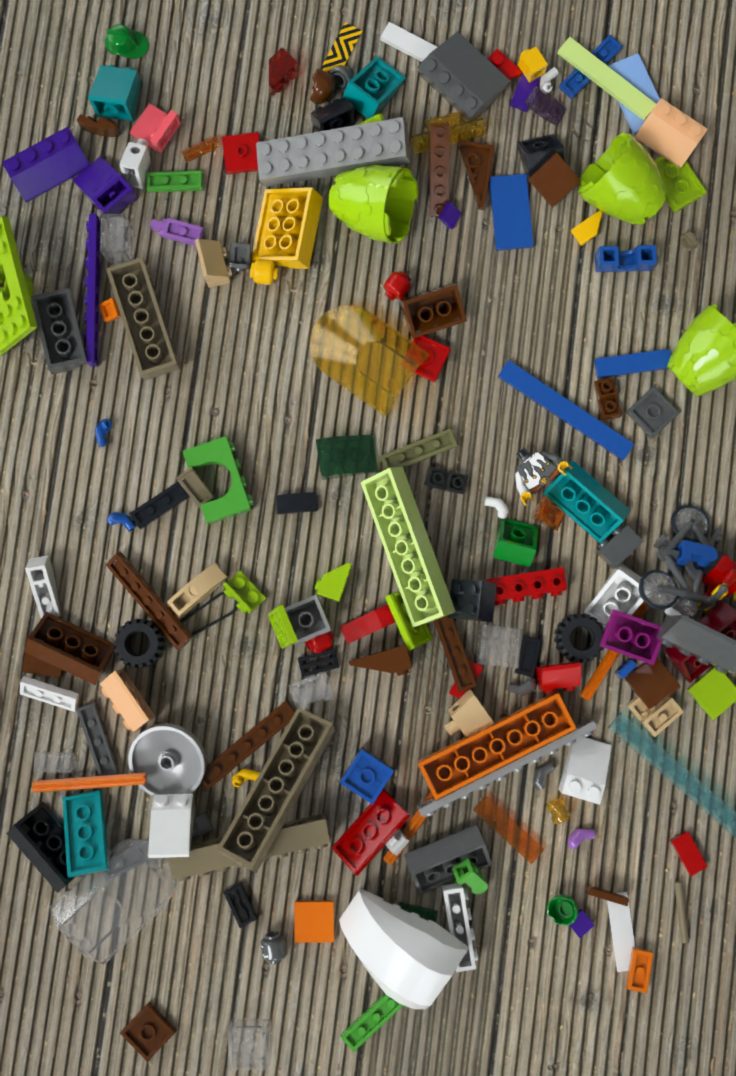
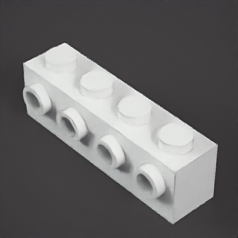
M458 883L442 885L449 933L469 947L456 972L476 969L475 961H478L476 948L472 946L475 936L473 928L469 927V920H472L470 908H466L465 901L468 900L467 888H463Z

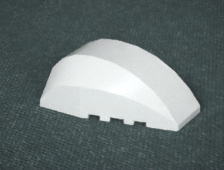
M360 888L339 919L346 939L369 974L387 996L412 1009H427L452 977L469 947L436 922L422 919L419 917L420 915L400 909L401 906L389 904L383 901V898Z

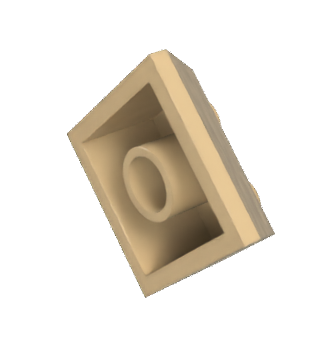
M195 239L203 275L208 287L231 283L229 276H232L231 267L226 265L225 259L228 258L226 248L221 247L220 241Z

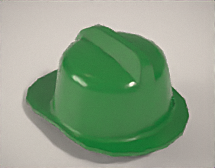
M117 24L107 29L105 46L110 53L129 59H138L147 53L149 44L147 38L142 33L131 30L122 24Z

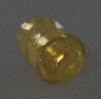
M563 798L555 799L545 805L547 811L552 815L551 820L553 824L563 823L572 817L565 808L566 803Z

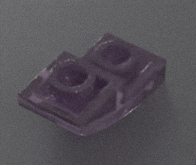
M538 87L532 89L525 102L532 111L555 126L559 124L566 111L555 98L549 99Z

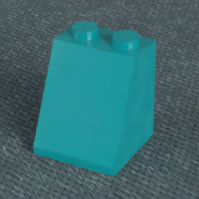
M100 65L88 97L98 117L134 122L141 82L137 70L129 67L124 69L117 68L114 65Z

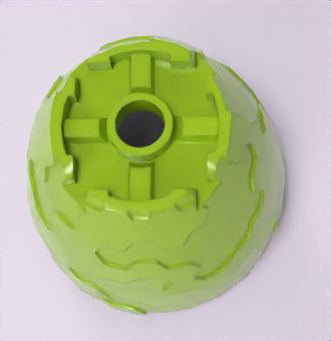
M621 133L613 138L611 146L594 164L587 166L580 177L581 182L578 187V194L590 205L618 220L634 225H643L646 222L644 218H652L666 201L665 196L669 193L664 178L646 148L629 133Z
M370 165L351 169L336 176L334 179L336 184L331 186L329 192V207L333 211V215L350 229L370 239L391 244L399 243L405 239L410 231L409 225L413 214L414 202L418 197L417 180L413 178L408 168Z
M714 303L711 306L708 305L687 327L667 365V368L672 373L674 372L678 380L693 392L696 397L714 391L736 379V323L732 324L718 311L720 310L719 307Z

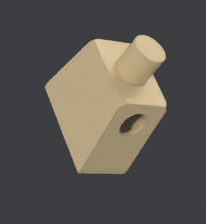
M469 689L449 708L448 712L453 720L444 727L450 736L461 730L465 737H469L493 725L494 722Z

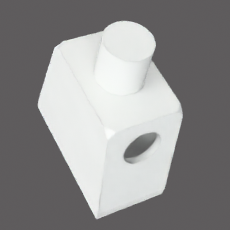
M141 138L138 139L137 143H128L119 165L123 179L130 186L143 189L146 181V172L149 170L151 160L147 148L149 143Z

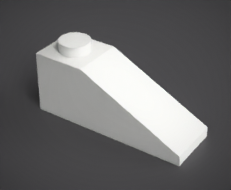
M49 555L29 559L25 570L40 618L46 612L57 617L61 616L55 576Z

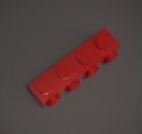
M564 567L485 580V582L497 584L494 606L506 604L505 600L513 599L514 603L525 601L524 597L532 596L533 600L544 598L543 594L551 593V597L563 595L562 591L567 590Z

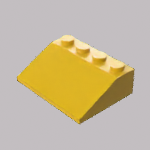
M312 187L265 189L251 261L255 262L257 259L274 261L275 266L309 269L323 197Z

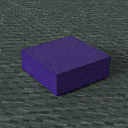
M446 202L438 218L448 229H453L461 212L451 202Z
M582 909L578 910L579 915L575 922L570 924V927L579 938L595 926Z

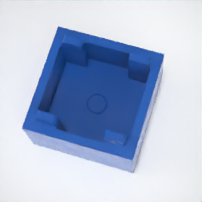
M361 747L339 783L373 805L392 776L394 768Z

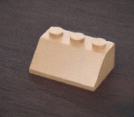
M661 98L635 138L681 168L708 129Z
M124 669L114 671L100 683L103 687L101 689L103 694L107 698L110 697L114 703L112 705L113 709L117 714L121 713L125 719L123 723L128 730L132 729L135 732L156 718Z

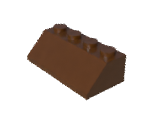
M46 612L28 637L24 652L96 685L116 645Z

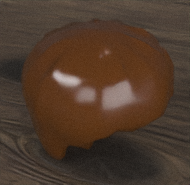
M318 68L312 76L314 86L312 87L313 94L310 100L314 104H323L333 95L336 82L331 74Z

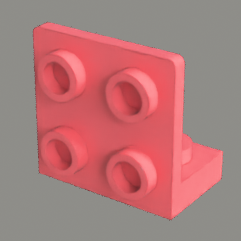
M148 104L131 129L130 135L136 139L146 140L150 148L161 154L181 123L176 112L170 110L166 114L154 105Z

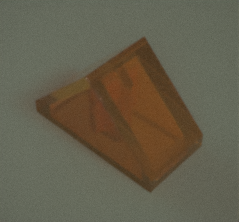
M542 498L538 501L530 518L557 531L565 513L546 498Z

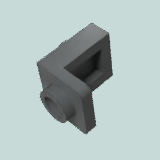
M232 242L229 267H234V271H245V268L251 267V244Z

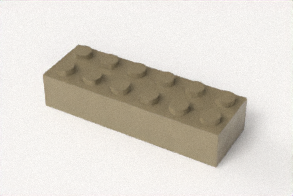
M143 257L106 268L140 376L145 381L179 370L180 366L147 264Z

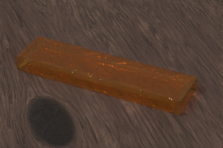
M486 795L473 808L477 815L531 864L545 850Z

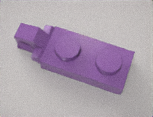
M171 218L163 219L162 222L152 219L150 225L151 230L159 232V236L196 246L195 239H202L204 233L203 227Z

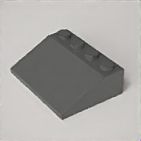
M458 31L434 49L417 67L419 75L471 125L511 83L504 74Z
M685 615L666 616L657 635V638L662 640L661 644L670 648L675 646L680 649L679 652L686 656L690 657L693 655L698 657V662L707 666L710 663L716 666L715 670L720 673L736 672V640Z

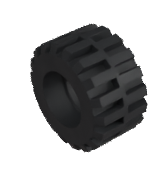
M573 614L562 619V622L558 623V628L554 632L556 634L554 642L557 644L555 647L560 651L559 654L566 657L567 660L585 663L595 660V657L601 655L600 651H604V648L599 645L605 630H602L603 625L601 622L598 623V619L595 617H590L588 614ZM575 627H584L589 633V644L582 650L575 649L570 642V634Z
M133 619L132 621L125 622L124 626L118 628L119 632L115 633L114 636L116 641H113V645H116L114 652L119 655L117 658L120 661L122 660L126 666L129 665L132 668L148 667L158 662V659L163 656L162 652L166 649V646H164L166 637L163 636V632L153 621ZM137 632H144L150 640V647L143 655L135 654L130 646L131 638Z

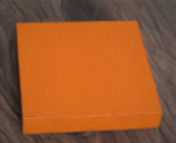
M334 900L294 901V943L334 942Z

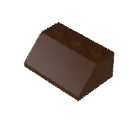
M454 283L399 300L413 339L467 322L458 286Z

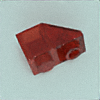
M283 47L269 59V90L272 96L280 93L284 89L285 84L290 80H294L299 72L298 62Z

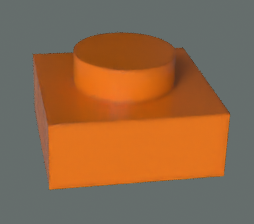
M110 298L98 304L104 322H111L121 317L115 298Z

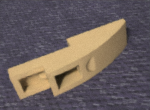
M214 563L167 601V606L181 620L198 603L205 600L228 576L217 563Z

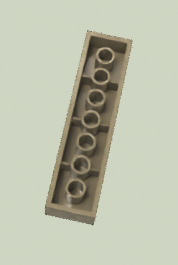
M300 707L297 708L220 842L217 850L222 855L257 873L335 732L333 723Z
M327 813L284 822L263 862L268 861L269 857L277 856V858L286 857L289 855V852L296 851L299 854L307 852L308 848L316 846V849L327 847V844L331 842V831ZM223 837L191 844L189 857H168L172 880L179 879V882L186 881L191 878L190 876L196 874L199 877L209 875L210 871L218 869V872H224L229 870L230 866L237 865L238 868L244 866L222 855L217 850Z

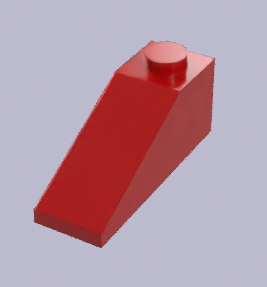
M387 604L340 626V629L347 644L395 623V619Z

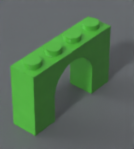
M226 436L183 450L188 468L192 467L194 470L217 464L226 467L231 473L232 484L227 494L219 499L201 504L208 525L251 511V505L254 504L251 494H247L245 487L248 486L246 479L239 472V469H242L238 458L235 459L233 451H236L232 440L229 441Z

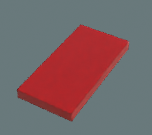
M383 789L373 805L370 804L331 848L354 875L358 876L410 818V815Z

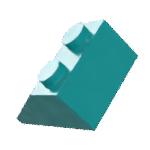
M376 56L348 82L343 97L351 102L357 111L369 119L384 109L404 83L406 77Z

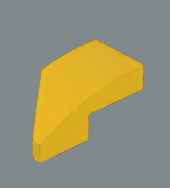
M601 210L570 230L581 246L598 235L603 214Z

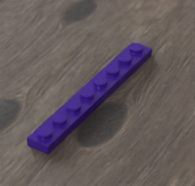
M89 214V221H86V230L89 232V237L86 239L88 257L85 258L88 276H85L87 294H85L84 300L85 305H87V312L84 313V321L87 324V331H84V341L86 342V349L84 351L86 363L90 367H98L101 220L97 214Z

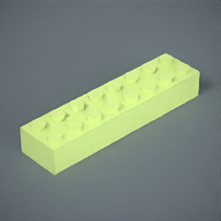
M403 467L388 468L362 481L361 485L412 627L420 626L455 613V608Z

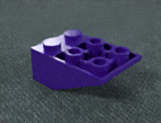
M101 156L72 179L108 221L137 198L132 187Z

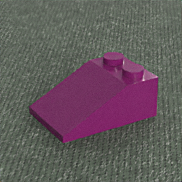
M612 609L599 646L654 665L661 647L662 640L657 638L661 626Z

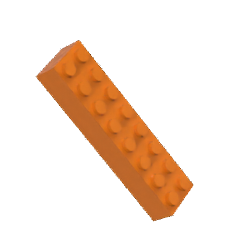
M552 693L494 722L493 725L469 737H464L416 762L434 799L437 800L575 730L576 727L559 693Z

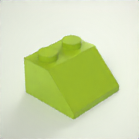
M346 563L324 574L322 579L318 578L315 585L317 595L340 602L352 564Z

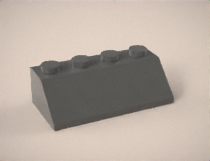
M67 288L31 296L47 367L51 374L71 371L87 362L70 289Z
M477 825L404 854L419 894L456 880L452 868L467 858L478 866L480 870L492 865Z

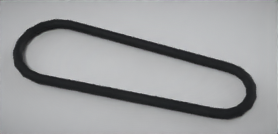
M224 592L217 594L215 597L210 599L208 602H206L204 605L199 607L197 610L192 612L190 615L185 617L180 622L183 623L186 620H188L194 614H196L201 609L206 607L208 604L213 602L215 599L223 595ZM235 604V608L230 613L197 630L191 635L194 636L200 633L201 631L209 628L210 626L218 623L219 621L225 619L226 617L232 615L238 607Z

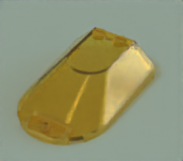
M353 305L338 306L324 313L314 325L310 336V352L318 368L384 417L388 415L394 400L417 368L430 357L428 352L375 315Z

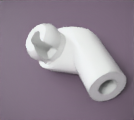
M555 67L540 78V90L544 94L552 91L551 80L559 75Z
M486 496L484 505L495 507L499 518H507L509 508L505 502L499 498Z

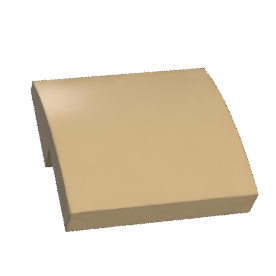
M638 696L626 704L653 737H656L684 713L670 696L650 710H648Z

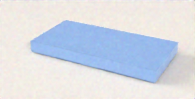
M638 53L608 65V67L653 102L658 103L660 98ZM619 102L633 135L637 134L645 120L643 121Z

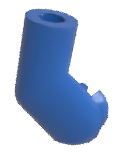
M109 419L101 420L95 428L99 447L108 445L106 435L112 427V422Z
M112 512L107 518V522L110 525L123 524L128 532L136 528V525L126 513Z

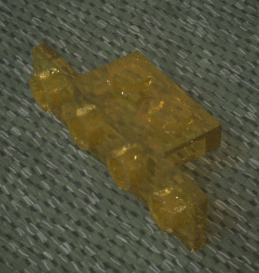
M460 112L426 120L424 123L427 132L411 136L412 149L414 153L429 150L428 137L430 124L450 123L451 145L458 143L459 140L466 141L484 136V120L479 118L465 122Z

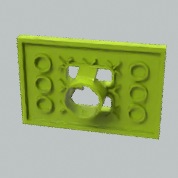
M5 216L0 217V283H3V278H5L4 287H0V356L37 328L31 305V296H33L31 294L34 291L33 282L28 274L23 273L9 217Z

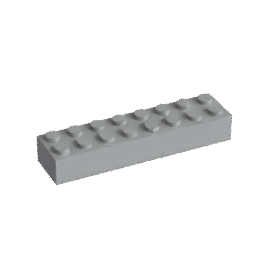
M403 117L256 142L259 180L266 187L335 176L363 166H396L411 163L408 125Z

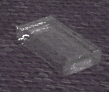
M35 752L33 772L74 773L75 753Z

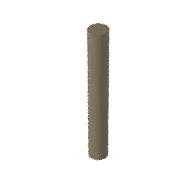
M675 881L681 943H689L682 881Z

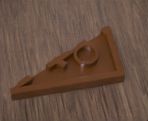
M459 140L458 146L478 209L484 210L495 146Z

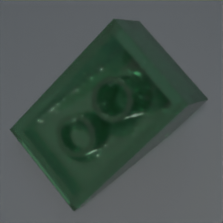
M373 434L316 439L322 480L378 472Z

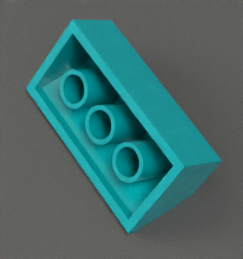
M572 460L569 463L572 469L569 467L564 469L567 475L565 476L560 473L543 494L595 540L601 543L625 520L631 510Z

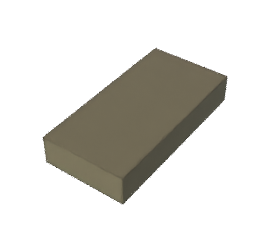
M192 467L176 477V480L199 508H201V504L207 503L215 497Z

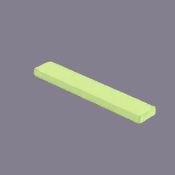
M571 37L558 50V55L643 121L656 106L655 102Z

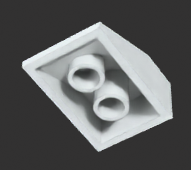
M620 563L590 602L584 613L598 619L597 622H601L605 628L612 609L632 616L643 602L639 593L641 577ZM645 580L643 592L647 597L651 592L652 585Z
M581 736L575 739L576 742L570 745L558 790L563 794L600 805L606 785L612 745Z
M162 794L153 796L148 858L189 857L196 811L193 794Z

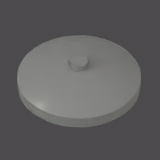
M169 723L156 724L143 730L133 741L128 755L131 774H147L146 784L138 786L151 796L191 794L203 780L207 767L206 754L200 741L187 729Z

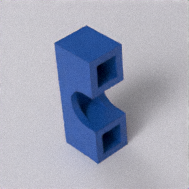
M637 245L635 249L629 251H619L618 246H599L594 254L595 272L651 271L657 264L656 245Z

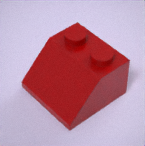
M568 662L536 667L538 689L544 691L545 694L556 693V689L563 688L564 691L575 690V686H580L581 663Z

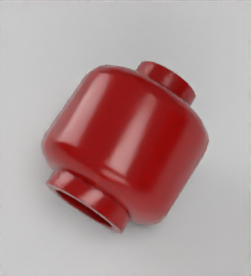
M402 271L393 272L383 285L386 291L385 295L391 300L403 299L411 289V279Z
M329 631L306 641L305 645L310 652L313 651L319 654L331 648L334 635L332 631Z

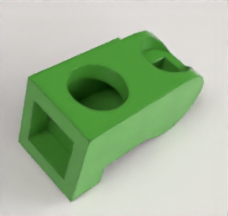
M469 858L452 868L457 883L460 885L466 883L474 894H481L488 889L484 873Z

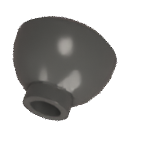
M338 65L330 70V74L336 82L335 88L345 92L348 82L354 77L353 69L350 66Z

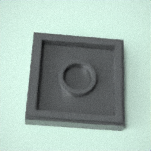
M655 386L648 390L626 411L631 419L651 439L680 413Z

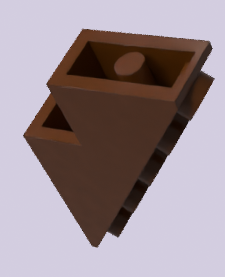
M450 123L430 124L428 137L430 217H439L446 202H449Z

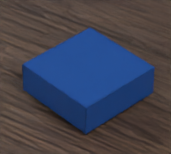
M626 660L614 674L618 678L624 679L637 664L633 660Z

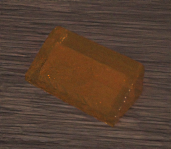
M212 135L181 150L185 162L188 163L219 148L217 138Z

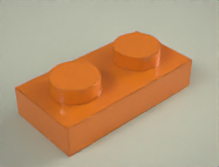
M632 947L626 982L627 990L647 993L654 954L652 951Z

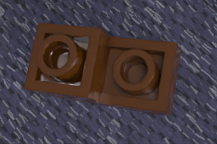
M81 114L77 118L81 129L92 134L105 137H119L120 135L117 124L109 118L106 120L100 117L96 121L90 116L85 117Z
M613 377L594 381L602 421L620 418L622 412L617 400L618 392Z

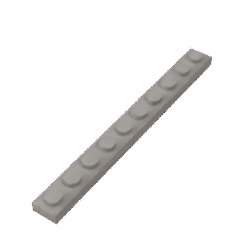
M587 719L576 725V729L487 775L437 800L433 797L417 805L416 807L421 817L432 816L437 812V809L453 805L454 800L458 798L465 799L472 794L471 792L476 789L483 790L487 788L489 783L494 780H503L507 777L506 774L522 770L524 765L529 762L533 764L542 759L541 756L547 753L548 755L559 751L558 748L563 745L569 746L576 742L575 739L581 736H590L593 734V730L597 729L595 722Z

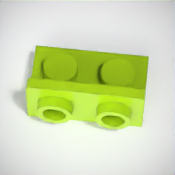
M241 571L235 574L227 583L223 584L225 588L223 590L224 594L230 600L234 598L238 602L236 606L243 614L247 612L250 615L266 600V597Z

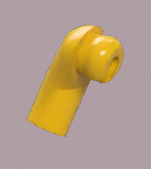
M243 768L234 774L232 784L234 787H241L248 779L256 781L261 772Z

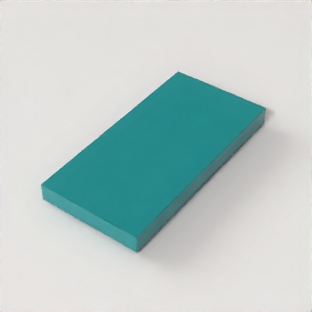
M96 790L62 797L68 877L109 870L103 791Z

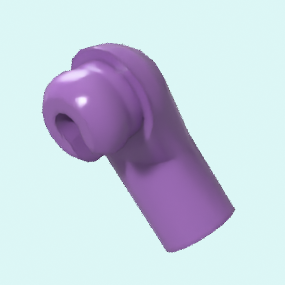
M575 829L568 837V846L571 849H577L583 839H594V829Z

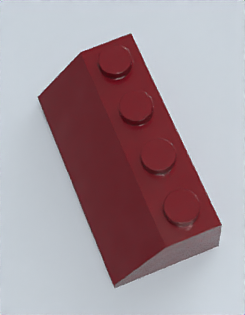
M721 602L706 616L698 620L699 623L736 640V610L726 602ZM675 646L665 649L669 660L689 683L712 665L709 663L707 666L698 662V657L693 655L689 657L679 652L680 649Z

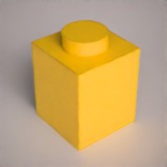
M537 46L524 50L518 62L519 68L529 83L544 75L548 66Z

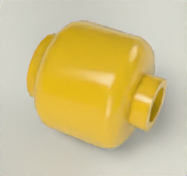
M257 259L255 263L252 262L250 277L253 278L255 283L271 285L273 280L278 278V268H275L274 261Z

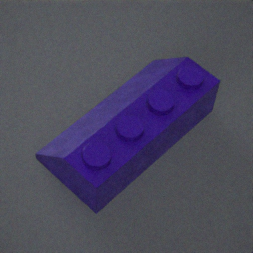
M69 127L58 131L2 162L9 177L26 203L77 176L90 165Z

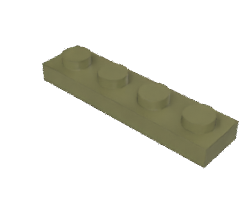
M450 428L381 455L380 459L385 470L391 467L405 468L456 448L458 445Z

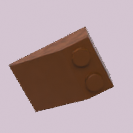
M406 645L349 660V665L393 674L397 673L398 676L409 673L408 669L412 668Z

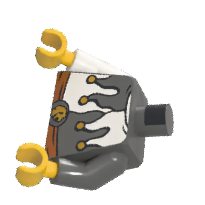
M525 448L521 449L516 454L522 464L516 468L515 479L523 504L527 506L526 500L528 498H531L534 502L535 500L532 495L558 474L562 473L566 476L567 474L564 472V469L566 467L572 469V466L556 454L547 451L540 453L536 451L533 455H530Z

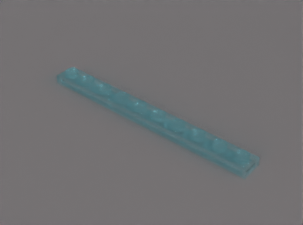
M619 713L608 728L736 839V812L624 714Z

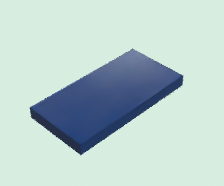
M526 174L489 177L496 251L533 248Z

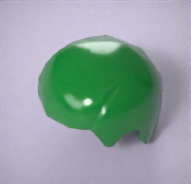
M559 894L553 897L547 904V915L554 920L555 924L568 926L574 923L579 915L578 905L572 897Z

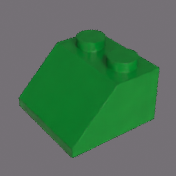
M509 518L501 519L494 545L493 558L530 567L537 550L539 526Z

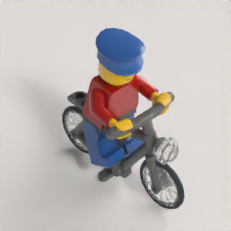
M691 505L678 507L671 517V526L676 535L669 542L666 540L668 535L664 533L655 542L653 547L658 548L662 545L657 551V556L661 561L666 562L669 571L672 572L681 589L678 588L675 579L668 573L652 570L645 573L640 579L639 593L647 605L660 610L668 609L677 600H682L677 606L680 614L691 617L696 615L697 609L703 610V612L707 611L716 601L721 600L723 597H729L731 594H734L733 598L736 601V564L727 555L720 551L717 552L713 547L714 544L717 545L723 536L719 533L720 528L717 527L714 530L709 541L706 539L710 531V523L702 510ZM681 568H686L689 577L694 580L692 590L680 572ZM701 583L709 586L705 595L699 593Z

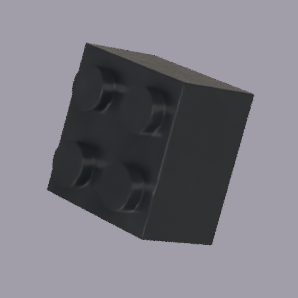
M452 579L450 598L456 612L449 614L448 618L493 623L497 584L485 581Z

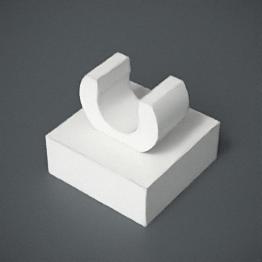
M399 829L386 843V846L392 854L397 856L408 844L409 840Z

